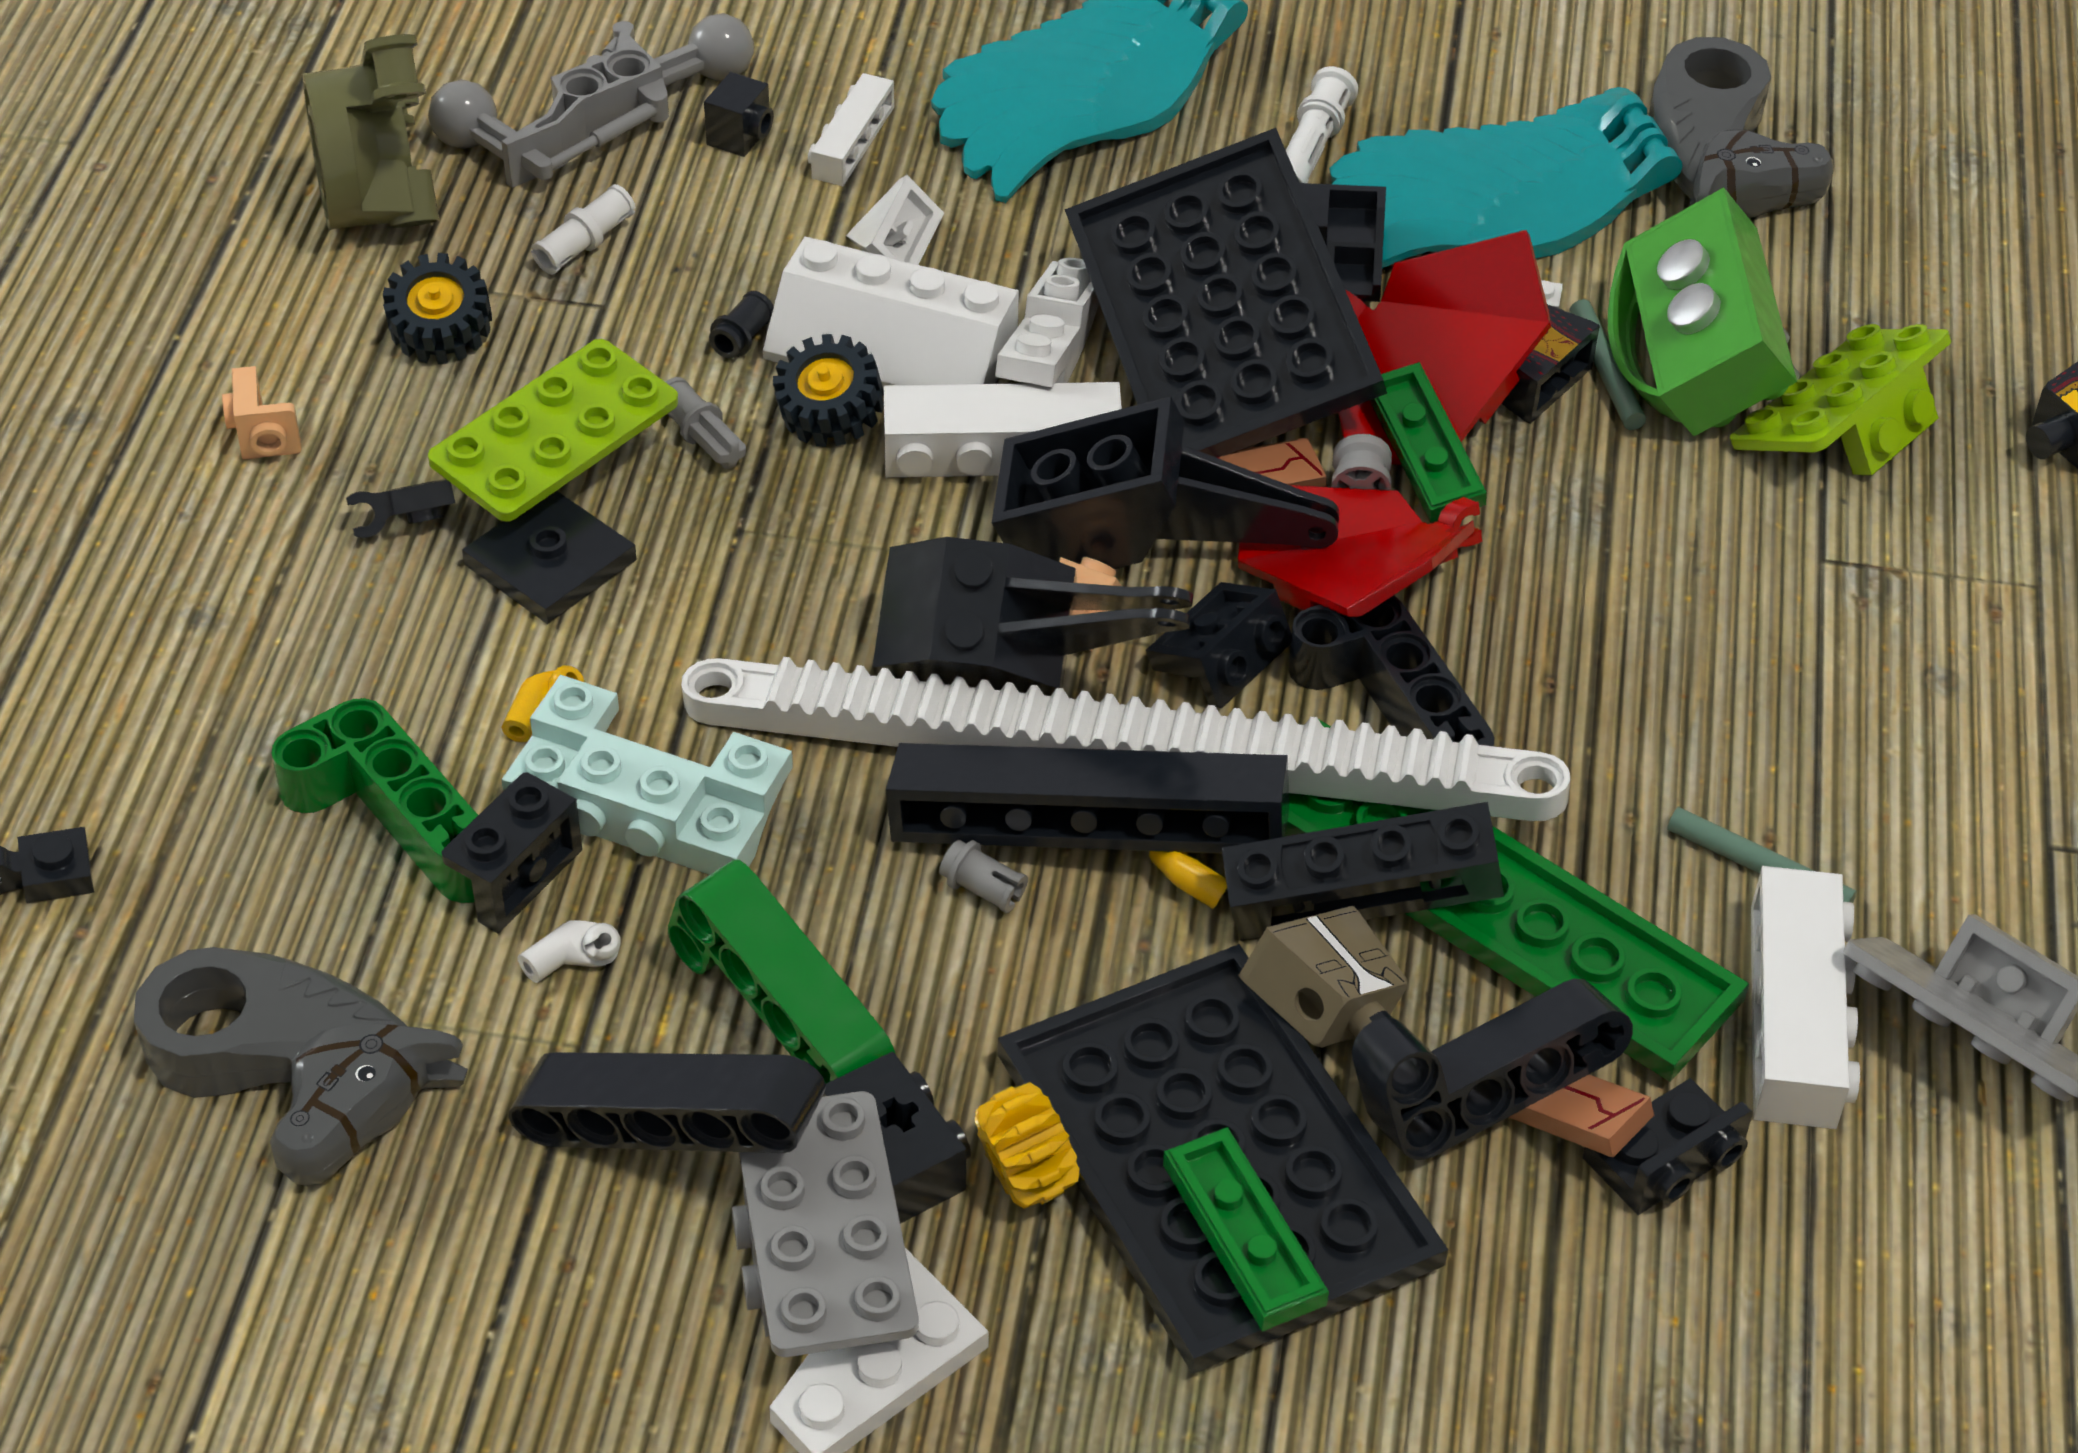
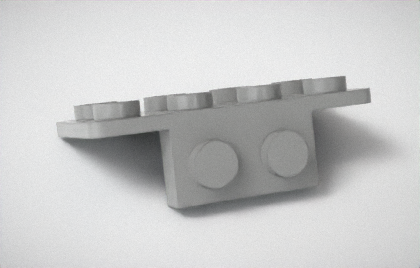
M1976 914L1967 916L1937 968L1884 937L1850 939L1843 953L1857 962L1853 971L1862 979L1887 991H1890L1891 987L1895 985L1916 998L1912 1008L1923 1017L1944 1027H1949L1953 1021L1974 1034L1975 1036L1971 1044L1986 1056L2003 1064H2008L2011 1058L2034 1071L2035 1074L2031 1081L2049 1095L2064 1102H2069L2072 1096L2078 1098V1055L2059 1044L2078 1011L2077 975Z
M865 1091L824 1096L821 1098L797 1147L791 1152H739L745 1205L733 1206L732 1218L737 1250L751 1248L753 1265L741 1267L747 1310L761 1308L765 1337L769 1336L772 1351L780 1357H791L907 1339L914 1336L919 1328V1316L876 1100L872 1094Z

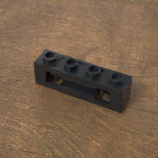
M1488 802L1222 847L1229 904L1240 941L1261 938L1266 928L1349 906H1354L1365 920L1504 897ZM1460 876L1464 883L1462 885L1441 888L1442 878ZM1429 881L1430 887L1437 890L1422 892L1420 882ZM1311 901L1314 904L1313 911L1301 912L1305 909L1304 902ZM1292 904L1295 913L1272 917V907Z

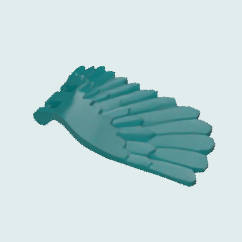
M1088 0L1082 3L1081 9L1068 11L1061 14L1060 19L1049 20L1040 24V29L1019 32L1011 36V40L996 41L982 45L981 53L954 60L943 69V79L945 81L938 85L931 100L933 110L938 115H941L939 120L940 143L950 148L965 144L962 153L964 172L969 177L977 179L989 170H992L991 186L995 200L1006 203L1033 174L1064 150H1070L1100 140L1123 139L1150 133L1170 122L1194 92L1213 52L1243 24L1248 14V5L1242 0H1173L1169 7L1163 5L1167 0ZM1212 13L1205 28L1202 29L1201 27H1199V25Z
M1616 87L1606 90L1604 94L1587 97L1581 103L1562 107L1556 111V114L1535 117L1533 122L1512 121L1507 122L1506 126L1495 124L1481 125L1480 130L1455 127L1444 129V133L1432 130H1408L1404 136L1370 137L1358 141L1357 151L1343 155L1329 170L1333 185L1386 187L1382 268L1405 258L1428 251L1440 252L1527 230L1530 235L1535 258L1559 254L1602 230L1634 199L1675 179L1681 173L1683 164L1675 150L1667 147V138L1654 118L1647 115V108L1640 97L1627 88Z

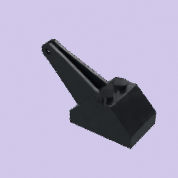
M1170 396L1004 439L991 523L1003 543L1015 545L1058 562L1062 557L1080 564L1083 557H1088L1100 561L1113 569H1120L1143 562L1156 539L1284 544L1318 549L1332 545L1338 538L1340 512L1338 506L1330 499L1300 490L1182 445L1185 422Z
M942 537L892 546L889 549L872 668L876 676L882 668H888L897 679H902L906 671H913L919 681L926 682L931 674H938L944 684L950 685L958 676L963 677L969 687H976L981 679L989 681L994 690H1001L1006 682H1011L1020 693H1026L1031 685H1038L1044 695L1051 696L1056 688H1063L1066 658L1069 654L1159 633L1188 629L1190 626V615L1175 609L1191 607L1193 594L1181 588L1168 586L1123 587L1077 583L1076 568L1008 543ZM1073 610H1114L1072 615Z

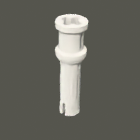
M1329 66L1318 70L1311 81V95L1304 98L1298 107L1297 118L1299 126L1293 134L1286 152L1299 183H1308L1309 177L1325 148L1328 138L1338 134L1345 123L1344 110L1351 106L1358 96L1359 87L1356 79L1342 68Z

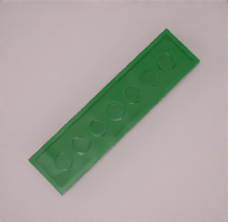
M1319 719L1323 727H1331ZM1289 793L1286 836L1437 810ZM1494 826L1492 827L1504 897L1404 913L1535 997L1565 981L1574 978L1585 979L1629 1016L1633 1024V1036L1629 1046L1623 1053L1669 1082L1675 1078L1745 1001L1749 983ZM1460 876L1441 879V888L1464 884ZM1429 881L1420 882L1422 892L1437 890L1430 887Z

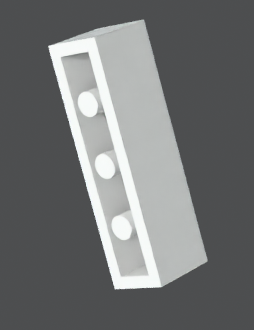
M1120 382L1055 383L1053 387L1031 383L884 386L885 478L999 476L1004 439L1122 409Z
M1762 866L1751 905L1753 1120L1837 1129L1845 1102L1855 1103L1857 1100L1860 1083L1859 1062L1849 1061L1848 1048H1853L1855 1045L1858 1029V1010L1856 1007L1847 1006L1846 994L1851 995L1854 988L1856 973L1853 969L1856 966V961L1843 953L1845 942L1851 939L1853 932L1854 904L1852 902H1843L1842 874Z

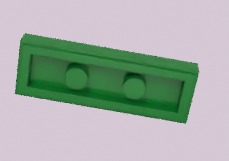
M1420 362L1381 374L1387 394L1369 401L1430 523L1438 521L1441 511L1447 504L1462 497L1479 502V507L1485 506L1487 492Z
M1228 1127L1164 1151L1163 1166L1262 1332L1327 1306L1329 1295L1327 1287Z

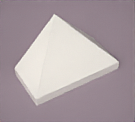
M905 175L894 184L846 236L862 251L919 265L944 212L908 175Z

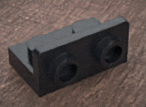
M1220 582L1187 612L1191 617L1188 629L1165 632L1145 651L1153 671L1182 675L1187 678H1199L1208 704L1214 705L1217 708H1223L1291 644L1292 633L1276 589Z
M528 772L522 773L442 850L443 863L471 879L477 920L480 924L499 934L582 851L577 799Z
M1689 1078L1652 1101L1654 1116L1613 1158L1586 1147L1584 1148L1582 1158L1637 1215H1640L1660 1201L1664 1204L1675 1202L1689 1190L1695 1179L1715 1168L1717 1171H1723L1733 1165L1747 1148L1746 1136L1753 1111L1744 1102H1740L1724 1111Z

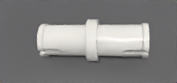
M614 184L585 208L576 207L565 215L562 225L531 246L533 248L531 251L532 256L538 266L546 273L553 275L582 251L596 249L603 243V235L626 218L635 214L633 209L636 207L632 197L623 187Z

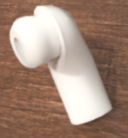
M570 920L519 954L518 962L526 976L533 982L538 983L564 964L601 967L611 963L618 955L621 937L618 931L607 923Z

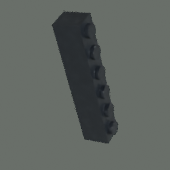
M899 743L886 786L891 842L953 844L955 841L961 840L967 844L974 840L980 843V845L1222 854V847L1286 836L1289 814L1288 755Z

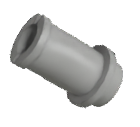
M961 840L955 841L946 852L939 869V873L947 878V885L950 888L958 889L962 886L999 907L1004 913H1009L1014 909L1015 903L1010 900L1011 897L1019 901L1028 883L1027 875L1018 873L982 853L980 843L974 840L967 844Z

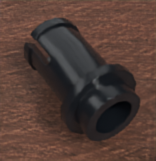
M749 291L728 315L718 316L711 324L709 342L714 351L725 358L744 356L751 349L752 338L765 324L770 322L774 308L772 302L760 292Z

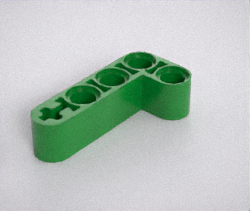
M366 698L351 699L291 728L277 737L272 745L271 755L280 797L285 806L299 813H315L356 793L442 895L458 903L475 902L471 879L443 863L442 850L478 814L383 706L376 701Z
M733 859L677 897L668 924V936L682 962L696 974H703L715 965H718L788 1053L816 1068L823 1076L826 1084L892 1051L895 1053L894 1047L882 1027L757 875L745 863Z

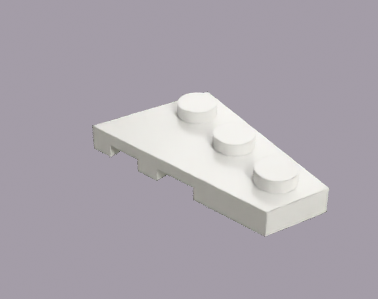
M906 1248L905 1251L919 1316L917 1333L907 1339L808 1354L769 1407L770 1422L798 1453L846 1452L988 1348L989 1331Z

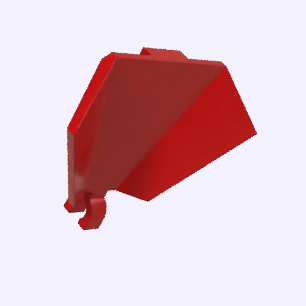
M1527 230L1394 263L1381 302L1374 310L1366 306L1354 294L1345 290L1380 373L1383 374L1420 362L1461 442L1478 421L1483 424L1487 423L1520 380L1516 371L1551 328L1550 314L1531 238ZM1370 401L1338 412L1344 438L1355 434H1371L1381 438L1389 445L1392 452L1391 465H1401Z
M1290 485L1330 499L1338 506L1340 514L1337 540L1332 545L1319 549L1284 544L1240 543L1238 567L1247 573L1274 584L1279 600L1301 610L1322 605L1347 617L1363 616L1431 572L1438 565L1458 558L1457 548L1469 547L1483 542L1482 530L1474 527L1473 520L1460 527L1462 520L1468 515H1480L1479 502L1466 497L1454 500L1443 508L1437 522L1427 524L1422 522L1399 491Z

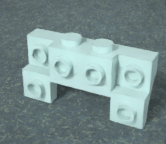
M560 674L530 717L532 736L501 779L503 791L522 773L528 772L577 799L580 833L585 836H597L629 847L641 855L656 856L708 875L733 859L740 860L749 867L756 856L760 838L771 808L784 781L793 768L792 751L733 732L711 767L606 733L610 723L619 711L618 694Z

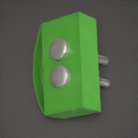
M1724 187L1624 243L1615 269L1609 297L1608 336L1610 348L1620 372L1644 400L1660 414L1682 423L1693 436H1696L1711 427L1718 428L1729 424L1738 413L1762 400H1774L1780 397L1789 386L1799 380V372L1792 364L1787 345L1790 336L1782 326L1758 230ZM1639 311L1657 389L1646 383L1637 361L1635 336Z

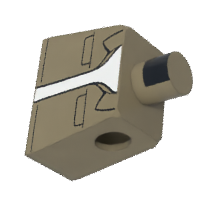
M1354 906L1267 927L1239 974V977L1248 987L1312 1045L1321 1048L1356 1038L1361 1030L1374 1020L1383 1017L1393 1018L1390 1014L1407 989V978Z

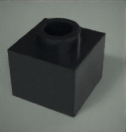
M729 72L704 101L706 144L745 157L760 139L766 138L771 130L774 119L773 110L769 108L768 84Z

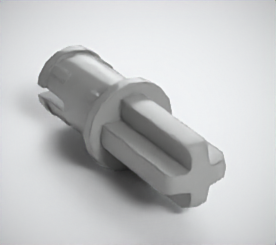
M673 377L667 380L666 383L678 392V405L667 415L679 425L680 434L685 441L690 444L698 443L723 468L730 469L735 467L737 461L745 456L746 445L722 421V411L714 403L703 400L684 378Z

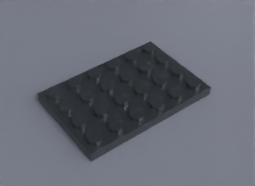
M1276 128L1065 209L1137 405L1171 396L1185 422L1182 445L1213 457H1221L1387 394L1383 377Z
M1240 944L999 1037L997 1040V1055L1016 1086L1018 1087L1028 1082L1036 1085L1044 1095L1048 1096L1056 1114H1059L1061 1123L1069 1135L1071 1146L1077 1155L1076 1162L1080 1169L1079 1180L1076 1182L1078 1188L1192 1374L1446 1265L1448 1248L1304 1037L1239 977L1241 970L1249 959ZM1227 1127L1329 1291L1327 1306L1263 1332L1163 1166L1164 1151Z

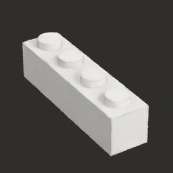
M863 73L857 83L850 86L847 98L843 104L837 106L833 119L823 127L820 139L816 144L813 143L809 149L808 163L811 164L812 179L839 186L845 185L894 109L893 80Z

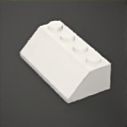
M805 236L782 272L763 347V359L777 363L779 360L789 363L786 352L793 346L800 353L804 351L805 348L802 340L812 337L814 345L822 344V334H832L834 343L838 344L841 335L851 337L853 346L860 341L867 347L868 354L872 353L877 364L883 390L884 386L995 384L998 377H995L997 356L1018 327L1019 290Z

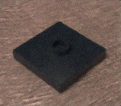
M558 491L546 497L515 520L502 521L462 549L464 565L547 624L637 560L634 543Z

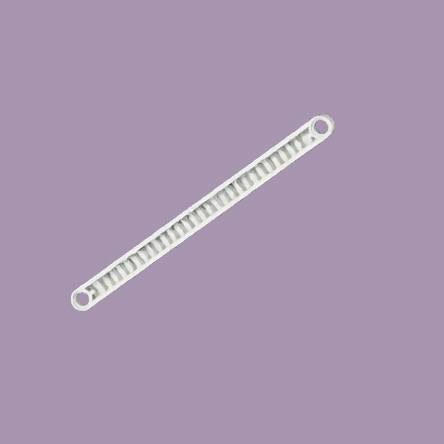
M783 657L779 665L721 658L706 659L689 667L682 676L681 683L684 706L688 715L695 721L707 725L898 747L899 743L1288 755L1289 793L1432 810L1488 802L1490 816L1526 821H1546L1555 818L1565 810L1569 800L1570 772L1565 763L1559 758L1537 751L1478 745L1474 736L1466 734L1458 743L1452 742L1448 733L1440 731L1432 740L1426 739L1421 729L1414 728L1406 737L1400 736L1395 726L1388 725L1382 734L1373 731L1369 723L1364 722L1361 723L1356 731L1349 730L1343 720L1337 719L1330 728L1323 727L1317 717H1310L1304 725L1297 724L1292 714H1284L1279 722H1274L1266 711H1259L1253 719H1248L1240 708H1233L1228 716H1221L1214 705H1208L1203 713H1196L1190 703L1182 702L1177 710H1170L1164 700L1157 699L1152 707H1145L1139 697L1132 696L1125 705L1119 704L1115 696L1108 693L1101 702L1094 701L1088 691H1081L1076 699L1069 698L1063 688H1056L1051 696H1046L1038 685H1031L1026 693H1020L1011 682H1006L1001 690H994L989 681L981 679L976 687H969L963 677L956 676L950 685L944 684L938 674H931L928 680L923 682L919 681L913 671H906L902 679H897L888 668H882L877 676H871L862 665H857L853 673H846L841 665L835 662L831 664L827 671L821 670L815 660L809 659L804 667L800 668L796 667L790 657ZM713 685H722L730 689L726 694L715 698H707L699 694L704 688ZM1538 779L1546 781L1552 785L1553 789L1546 793L1534 794L1521 788L1520 784L1527 780Z

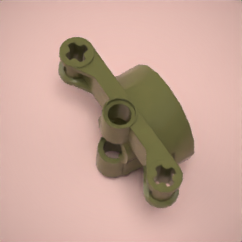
M390 35L368 40L364 43L360 65L302 74L315 168L329 230L389 223L390 228H404L439 221L431 170H416V166H412L406 130L407 127L415 125L414 116L408 114L407 108L417 106L419 104L418 97L426 94L425 85L418 82L412 49L418 45L415 35Z

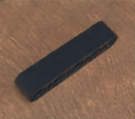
M552 1052L544 1054L537 1062L509 1110V1120L512 1126L528 1140L549 1147L787 1153L797 1147L825 1092L826 1083L823 1076L812 1065L804 1060L788 1055Z

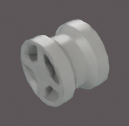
M1355 434L1339 441L1333 450L1332 466L1335 471L1332 476V487L1391 490L1389 471L1391 470L1392 452L1389 445L1381 438L1371 434Z

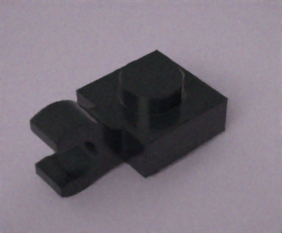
M446 479L378 493L358 491L347 496L346 502L347 505L367 503L372 507L374 511L372 522L366 526L352 528L354 536L366 538L379 533L384 527L386 520L392 515L406 513L408 524L444 517L442 506L455 503L451 483Z
M85 827L17 837L19 852L9 851L0 846V895L8 891L23 889L26 903L94 893Z

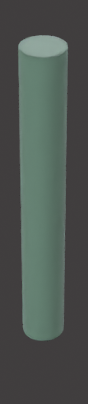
M1585 299L1578 300L1571 305L1569 312L1600 325L1593 362L1624 427L1628 430L1639 429L1646 422V416L1629 381L1620 372L1613 358L1609 340L1591 303Z
M1677 807L1674 811L1667 830L1759 874L1762 866L1814 871L1680 807ZM1843 884V902L1853 903L1857 890Z

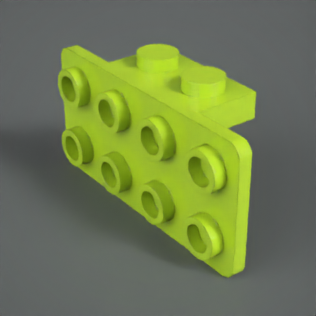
M1870 324L1852 330L1847 334V340L1833 352L1816 359L1813 363V368L1797 380L1796 383L1789 386L1783 395L1771 401L1764 408L1750 413L1745 418V423L1730 435L1733 449L1818 452L1827 448L1841 436L1853 475H1873L1939 419L1923 367L1951 344L1949 331L1947 329H1927V326L1923 324L1910 325L1902 329H1881L1879 325Z
M595 339L432 447L428 452L429 466L499 520L512 521L674 410L678 405V392L609 341Z

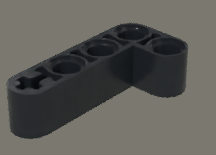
M1395 595L1363 616L1347 617L1325 606L1316 605L1299 612L1294 618L1288 671L1290 677L1298 685L1307 689L1323 690L1359 679L1389 724L1396 727L1400 736L1407 737L1416 728L1422 730L1426 739L1433 740L1440 731L1448 733L1452 742L1459 743L1466 734L1474 736L1478 745L1494 747L1495 737L1491 728L1406 607Z
M1574 978L1549 989L1433 1051H1430L1403 1023L1395 1018L1383 1017L1374 1020L1365 1026L1355 1038L1352 1047V1060L1366 1111L1371 1120L1406 1156L1413 1160H1425L1444 1152L1537 1101L1612 1063L1629 1046L1633 1036V1024L1629 1016L1585 979Z

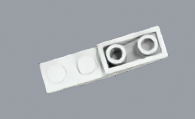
M1063 258L1058 262L1052 261L1027 295L1025 318L997 356L995 377L1053 387L1055 383L1068 382L1084 348L1099 306L1097 295L1083 259Z

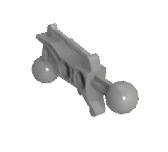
M725 13L708 15L693 27L688 45L653 59L635 41L634 25L628 21H620L613 25V39L603 49L602 56H590L587 59V63L551 77L553 103L548 113L519 131H515L497 119V109L494 100L484 87L478 83L463 79L443 84L431 97L428 111L429 123L436 136L446 145L460 149L482 145L503 159L506 184L511 188L534 178L547 180L553 176L554 170L565 166L571 159L594 146L600 147L648 119L653 122L667 120L669 108L666 86L697 73L717 82L722 81L729 72L743 73L749 68L754 53V41L749 29L740 19Z

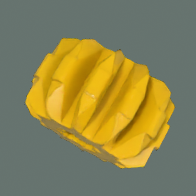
M1031 1082L1016 1088L1011 1086L994 1094L989 1101L976 1109L974 1123L978 1129L977 1136L984 1147L985 1156L990 1161L995 1176L998 1177L1005 1193L1010 1195L1013 1203L1023 1209L1037 1203L1042 1205L1064 1193L1065 1189L1078 1182L1080 1169L1076 1162L1077 1155L1069 1141V1135L1061 1123L1059 1114H1056L1048 1096L1044 1095L1039 1087Z

